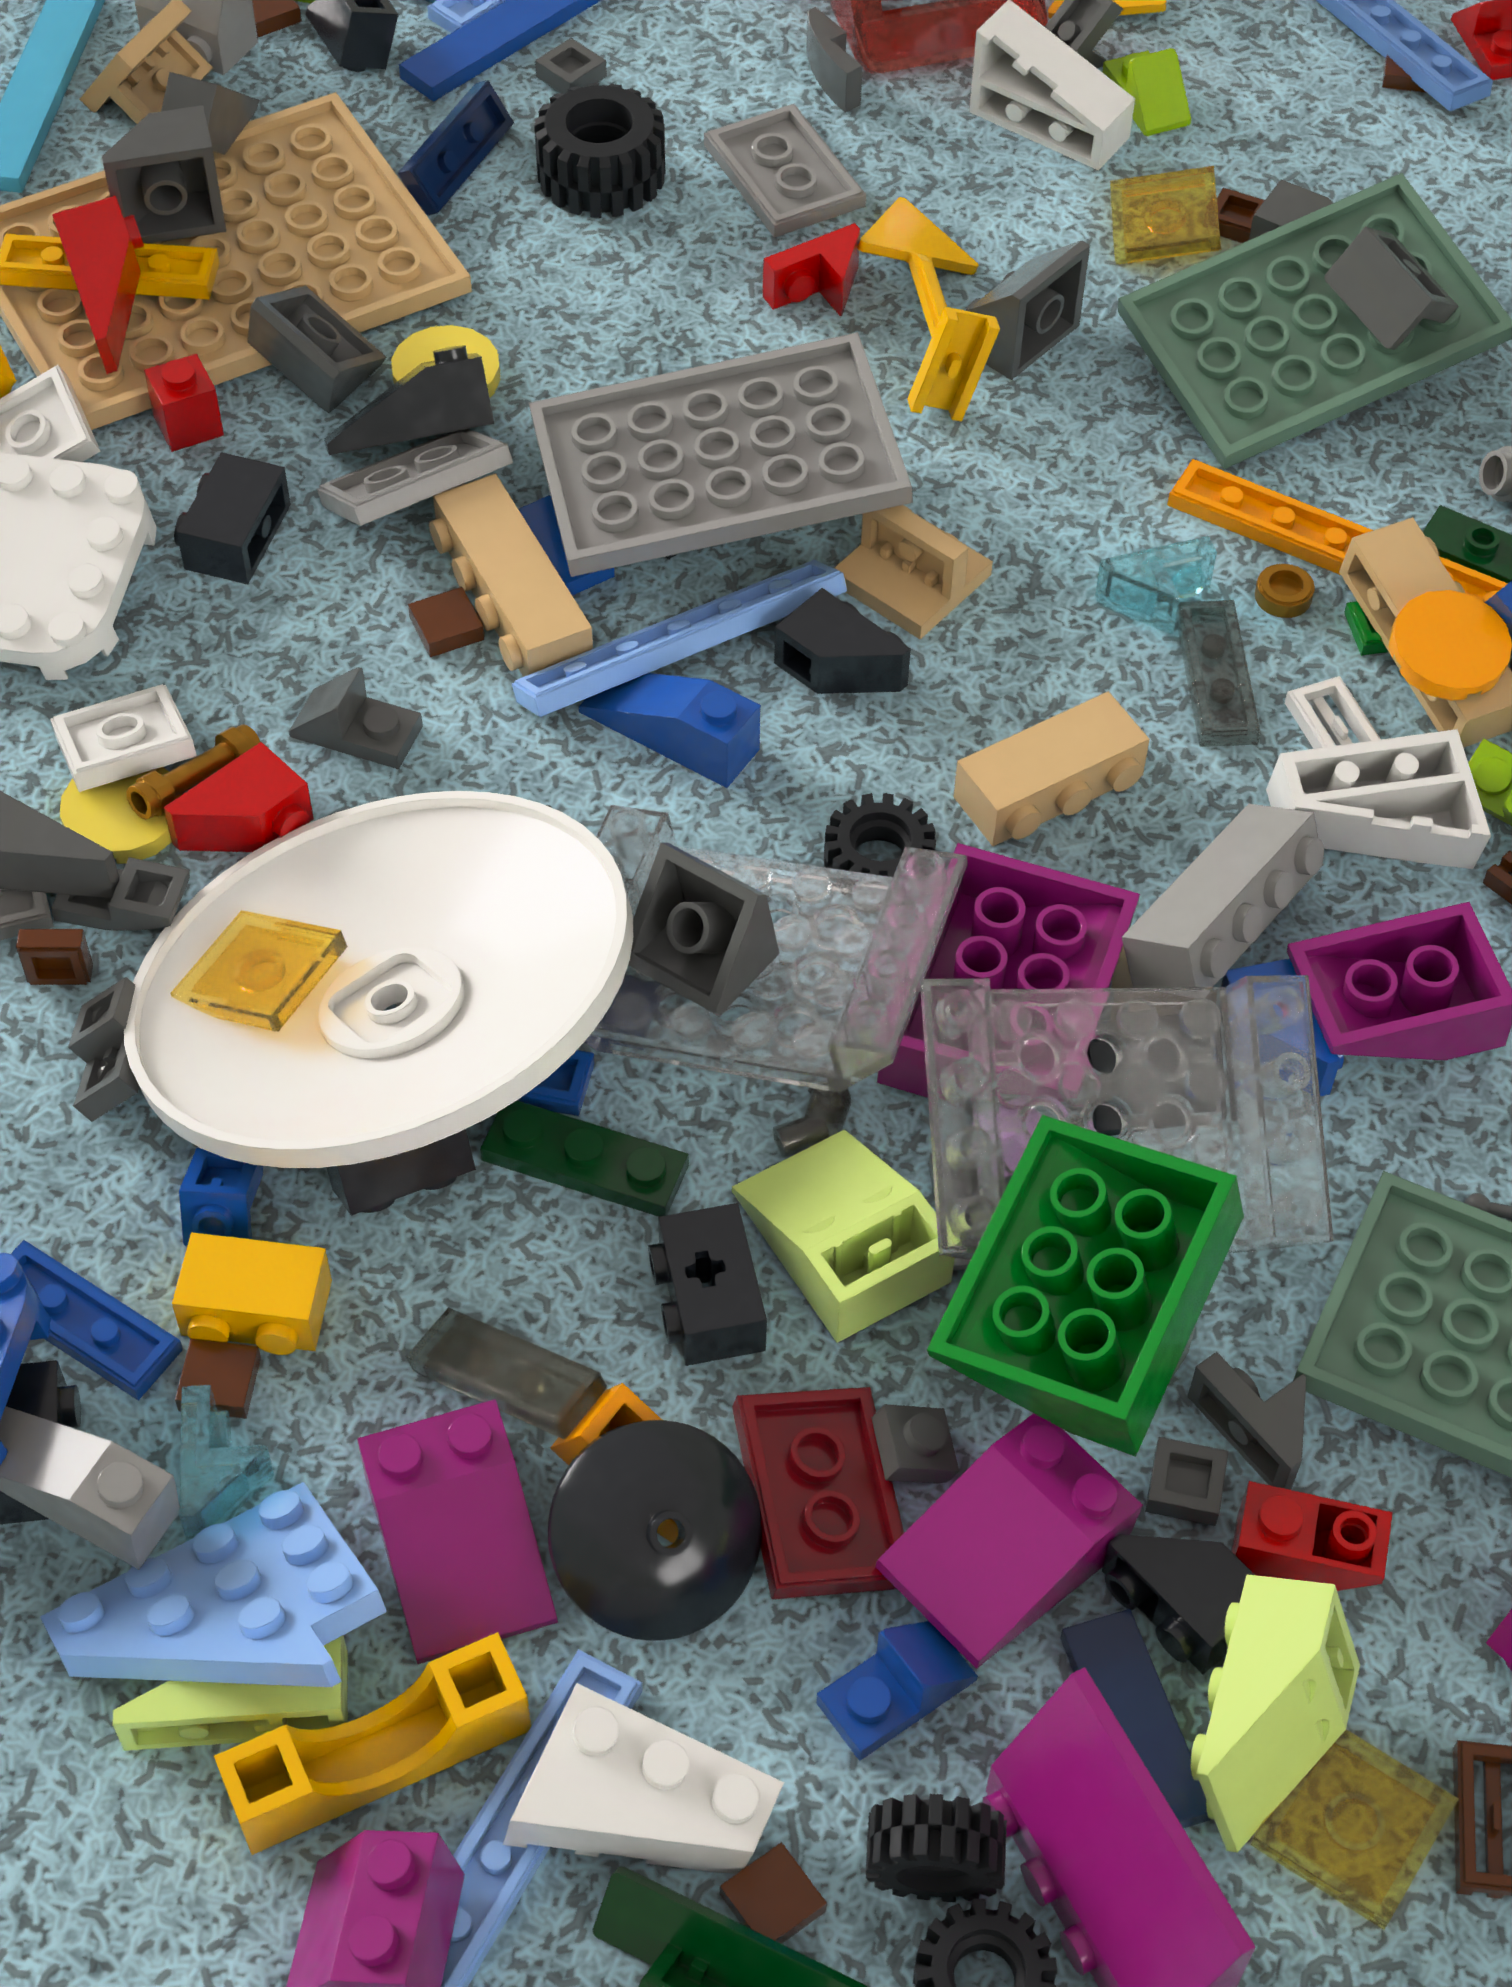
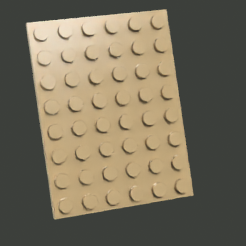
M336 92L249 121L225 155L213 152L227 232L149 243L217 248L219 267L210 299L135 294L121 358L116 372L106 374L78 290L0 285V316L34 373L38 377L59 365L67 374L91 430L152 408L144 369L197 353L215 386L272 365L247 343L250 306L257 297L307 286L354 329L361 333L472 292L470 274ZM105 170L0 205V248L5 234L60 237L52 214L109 198L110 194Z

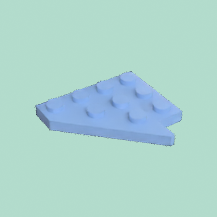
M302 1482L288 1490L278 1491L267 1496L259 1505L224 1523L204 1528L194 1538L157 1557L147 1558L140 1569L132 1566L128 1572L89 1592H82L71 1596L60 1607L40 1616L69 1677L333 1687L342 1681L324 1645L386 1613L387 1610L378 1588L306 1484Z

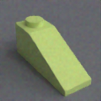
M344 1635L324 1645L342 1681L333 1687L167 1681L113 1710V1727L123 1750L242 1743L283 1725L312 1730L348 1722V1651Z

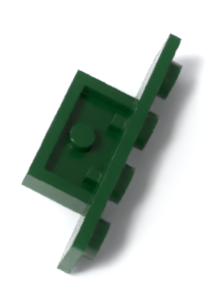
M624 1866L618 1867L611 1875L593 1927V1934L596 1938L652 1965L641 1979L639 1987H869Z

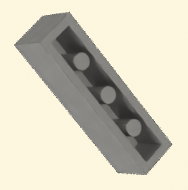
M1248 804L1122 936L1133 990L1200 1002L1323 866L1324 846L1318 838L1314 812Z

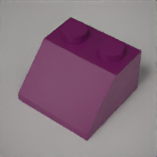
M364 1830L317 1861L286 1987H441L465 1873L440 1834L432 1832Z

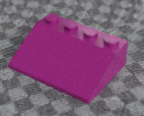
M957 843L881 1037L877 1083L937 1101L1070 1103L1124 946L1122 936L1131 926L1140 894Z
M1084 1667L1072 1673L991 1765L986 1787L988 1795L983 1797V1803L990 1805L991 1811H1000L1004 1815V1820H1007L1006 1839L1012 1836L1026 1862L1021 1864V1872L1031 1895L1041 1907L1049 1903L1052 1905L1065 1930L1060 1932V1940L1070 1963L1081 1976L1090 1972L1098 1987H1237L1256 1948L1087 1669Z

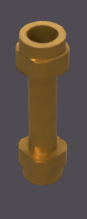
M242 724L236 728L230 727L215 736V747L170 772L161 775L157 771L152 770L138 778L136 783L127 789L128 802L132 810L142 819H149L153 816L159 817L165 813L164 807L174 801L177 795L199 784L261 741L256 732L248 725Z

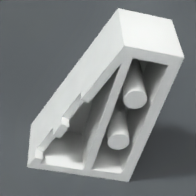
M1008 0L976 31L970 113L1096 170H1099L1130 138L1135 98L1014 2Z
M1458 729L1280 753L1266 788L1271 807L1314 812L1318 838L1322 841L1324 849L1474 869L1491 837Z
M576 1683L514 1811L503 1845L527 1848V1845L531 1844L575 1850L574 1854L598 1857L601 1853L646 1859V1864L737 1874L746 1867L752 1857L784 1782Z

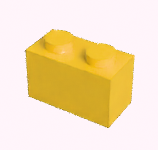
M191 1232L172 1301L181 1336L226 1343L232 1341L256 1344L263 1351L277 1355L291 1354L295 1349L315 1351L332 1283L326 1248Z

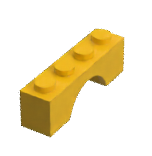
M497 1632L428 1662L420 1677L406 1691L369 1714L340 1725L321 1729H298L289 1725H283L214 1755V1759L251 1855H254L527 1733L531 1728L528 1697Z

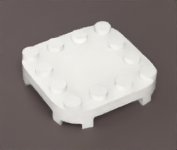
M0 452V662L37 666L46 680L68 679L66 670L88 662L100 651L104 656L109 657L119 641L113 624L143 544L155 545L157 531L140 483L133 472L103 464Z

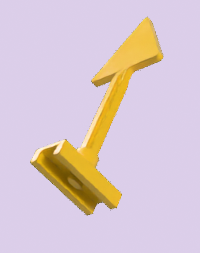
M899 197L861 237L857 249L861 252L907 262L932 338L907 399L911 412L921 414L924 406L949 410L952 420L962 422L1000 327L994 316L947 307L935 268L973 275L976 273L979 264L906 198Z

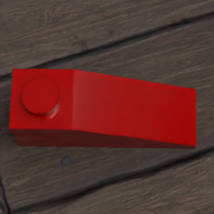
M112 196L52 214L106 374L118 370L141 273L134 250L144 247L134 215L123 217L116 196Z

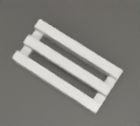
M1340 676L1287 692L1285 705L1313 749L1353 743L1348 736L1349 730L1340 716H1335L1323 696L1330 695L1359 742L1381 740Z

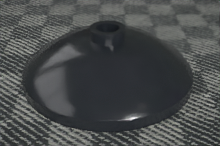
M666 1420L632 1422L614 1428L594 1439L583 1448L565 1470L553 1495L549 1511V1553L553 1568L565 1593L584 1615L598 1625L614 1633L638 1640L660 1641L680 1638L697 1632L716 1621L730 1609L745 1590L753 1575L761 1548L760 1504L746 1469L730 1449L718 1439L701 1429L680 1422ZM672 1519L678 1526V1537L673 1544L664 1547L658 1541L657 1529L664 1520Z

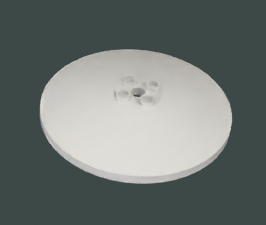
M475 791L427 792L370 802L331 814L301 826L281 838H276L232 865L200 890L175 915L171 926L164 928L146 954L133 981L135 991L126 1029H124V1046L129 1066L148 1104L162 1122L180 1137L199 1148L227 1159L279 1168H323L382 1159L424 1147L489 1118L523 1097L556 1071L591 1035L610 1008L623 982L630 961L633 943V914L628 894L612 855L592 832L563 812L524 798ZM393 1004H396L398 1006L394 1009L384 1011L387 1007Z

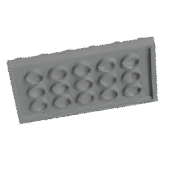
M858 332L529 403L532 422L571 577L913 503L912 485Z

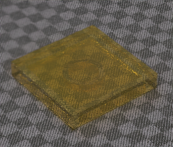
M1214 166L1110 181L1116 264L1221 250Z
M241 910L170 994L173 998L215 1018L279 1032L348 946L341 930Z
M1346 1729L1290 1794L1263 1820L1250 1845L1385 1930L1459 1798Z

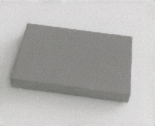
M795 104L704 133L705 148L774 238L866 207V193Z
M464 429L447 433L319 485L320 488H317V492L324 508L362 526L512 464L513 460L506 443L473 430Z

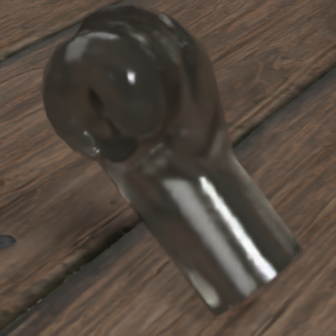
M828 1075L818 1077L810 1084L808 1092L811 1093L804 1117L773 1127L774 1141L783 1158L795 1155L842 1131L851 1106V1094L845 1082Z

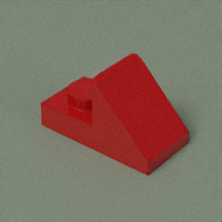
M1512 0L1480 2L1453 13L1451 21L1482 72L1492 80L1512 77Z
M856 223L763 258V298L774 310L792 302H801L810 295L819 292L841 317L859 266V250L857 247L860 241V228Z

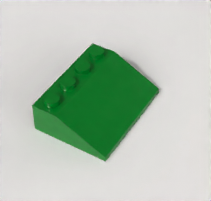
M1042 1115L927 1348L929 1356L1071 1434L1136 1457L1244 1218L1237 1176Z

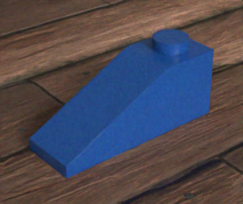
M647 673L588 697L578 706L579 713L725 788L730 786L760 750L761 705L709 679Z

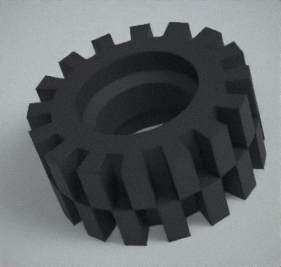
M872 793L864 794L861 798V806L858 807L854 800L850 799L843 803V813L835 810L831 815L830 825L826 826L824 870H827V880L830 885L838 884V894L843 898L847 899L852 892H855L856 905L866 907L868 898L877 899L876 909H887L888 898L894 897L897 906L908 903V892L917 898L924 890V883H930L934 868L936 831L933 823L927 824L928 814L922 808L912 814V801L903 798L900 805L897 806L893 804L894 794L883 793L882 803H874ZM880 840L895 844L901 848L903 855L888 861H875L860 855L856 849L865 842Z
M917 1794L904 1795L903 1802L893 1797L883 1800V1805L875 1804L871 1808V1813H869L866 1879L868 1882H875V1887L882 1891L892 1889V1895L903 1898L909 1894H915L918 1900H930V1897H941L942 1902H956V1897H963L967 1901H972V1899H980V1894L988 1897L997 1894V1889L1002 1890L1005 1886L1007 1820H1004V1815L1000 1811H991L990 1805L980 1802L970 1806L969 1798L959 1796L953 1801L943 1800V1794H930L929 1799L921 1800Z
M986 1898L972 1899L969 1910L962 1911L958 1903L947 1908L946 1917L943 1921L936 1917L928 1926L925 1940L921 1939L917 1951L913 1984H915V1987H957L954 1980V1969L957 1963L971 1952L990 1951L999 1955L1008 1963L1013 1972L1014 1987H1056L1054 1985L1057 1974L1056 1957H1049L1050 1940L1045 1932L1038 1936L1035 1934L1033 1929L1036 1920L1026 1912H1024L1019 1920L1010 1915L1012 1904L999 1900L998 1909L992 1910L986 1909Z

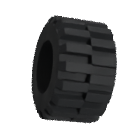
M588 83L586 87L574 86L568 88L565 94L557 93L550 98V104H543L538 111L539 117L535 118L534 124L537 178L545 197L552 196V203L557 207L563 208L568 205L569 213L581 215L583 211L590 212V217L601 218L602 213L611 212L612 217L624 215L623 209L629 208L634 212L643 208V200L651 202L657 196V190L662 189L665 182V124L661 110L656 109V103L649 97H641V92L633 88L622 89V85L611 83L609 86H605L599 83Z

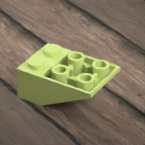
M845 1129L732 1186V1193L836 1343L952 1281L957 1244L953 1235L920 1190Z
M1247 1574L1240 1603L1232 1602L1228 1608L1225 1620V1641L1228 1650L1223 1668L1215 1667L1210 1677L1208 1705L1211 1717L1207 1733H1199L1196 1736L1191 1753L1192 1777L1195 1781L1200 1782L1206 1797L1207 1815L1209 1819L1215 1820L1227 1851H1240L1346 1730L1360 1663L1335 1584Z

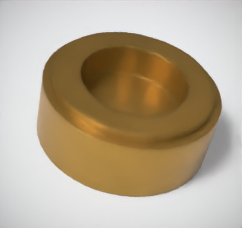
M1271 565L1265 568L1258 576L1255 599L1260 608L1270 615L1281 618L1296 617L1309 609L1315 590L1314 581L1305 570L1295 565Z

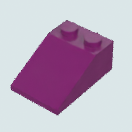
M1470 902L1289 943L1287 946V954L1331 1054L1445 1061L1506 1046L1512 1026V988Z
M496 1399L357 1438L365 1478L417 1665L440 1658L497 1632L502 1640L558 1623L516 1463Z
M1033 1413L993 1443L877 1560L875 1567L977 1669L1103 1567L1109 1542L1119 1534H1131L1143 1504L1062 1428Z

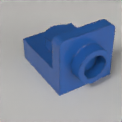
M196 1148L179 1189L183 1244L186 1247L191 1232L252 1239L250 1209L264 1174L263 1166L227 1159L201 1148Z

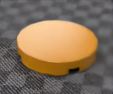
M1453 590L1426 592L1407 602L1397 615L1392 626L1388 647L1391 657L1393 658L1395 655L1396 661L1401 666L1400 674L1409 684L1427 695L1452 701L1466 699L1468 694H1476L1480 691L1483 694L1496 685L1510 662L1512 640L1507 624L1493 607L1470 594Z

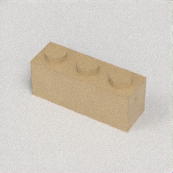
M1107 691L958 760L953 797L992 846L1012 837L1014 839H1023L1031 835L1040 824L1063 813L1065 815L1076 814L1084 809L1094 798L1113 789L1121 792L1133 786L1143 776L1150 739L1112 694Z

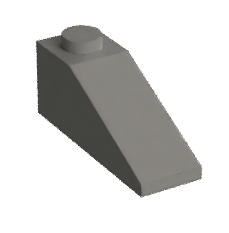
M7 1406L5 1407L0 1421V1441L8 1450V1453L0 1466V1491L133 1567L140 1569L181 1511L174 1475L111 1440Z

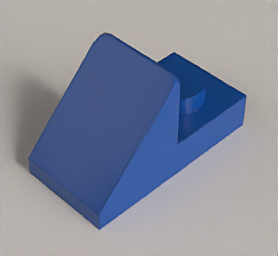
M929 1621L885 1628L879 1632L876 1654L818 1692L816 1704L858 1760L861 1761L977 1681L978 1676L959 1651Z

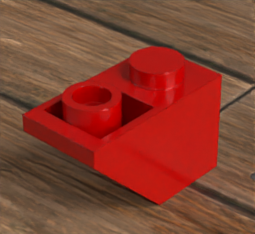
M1249 1481L1237 1515L1231 1552L1256 1576L1335 1584L1337 1591L1382 1584L1385 1578L1393 1512Z

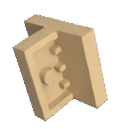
M171 0L114 56L79 100L92 112L96 113L111 98L138 124L149 113L161 111L170 72L202 80L213 67L176 30L191 13V10L181 0Z
M900 505L863 513L861 544L834 568L844 573L847 594L918 639H922L991 576L993 561L960 542L952 534L944 532L913 513L908 507Z

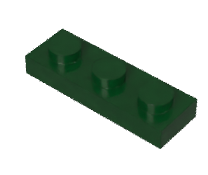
M518 1100L497 1112L480 1148L481 1161L658 1217L668 1215L689 1166L688 1153Z

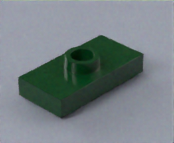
M1440 505L1423 530L1425 537L1431 538L1435 543L1439 556L1500 581L1511 582L1512 535Z

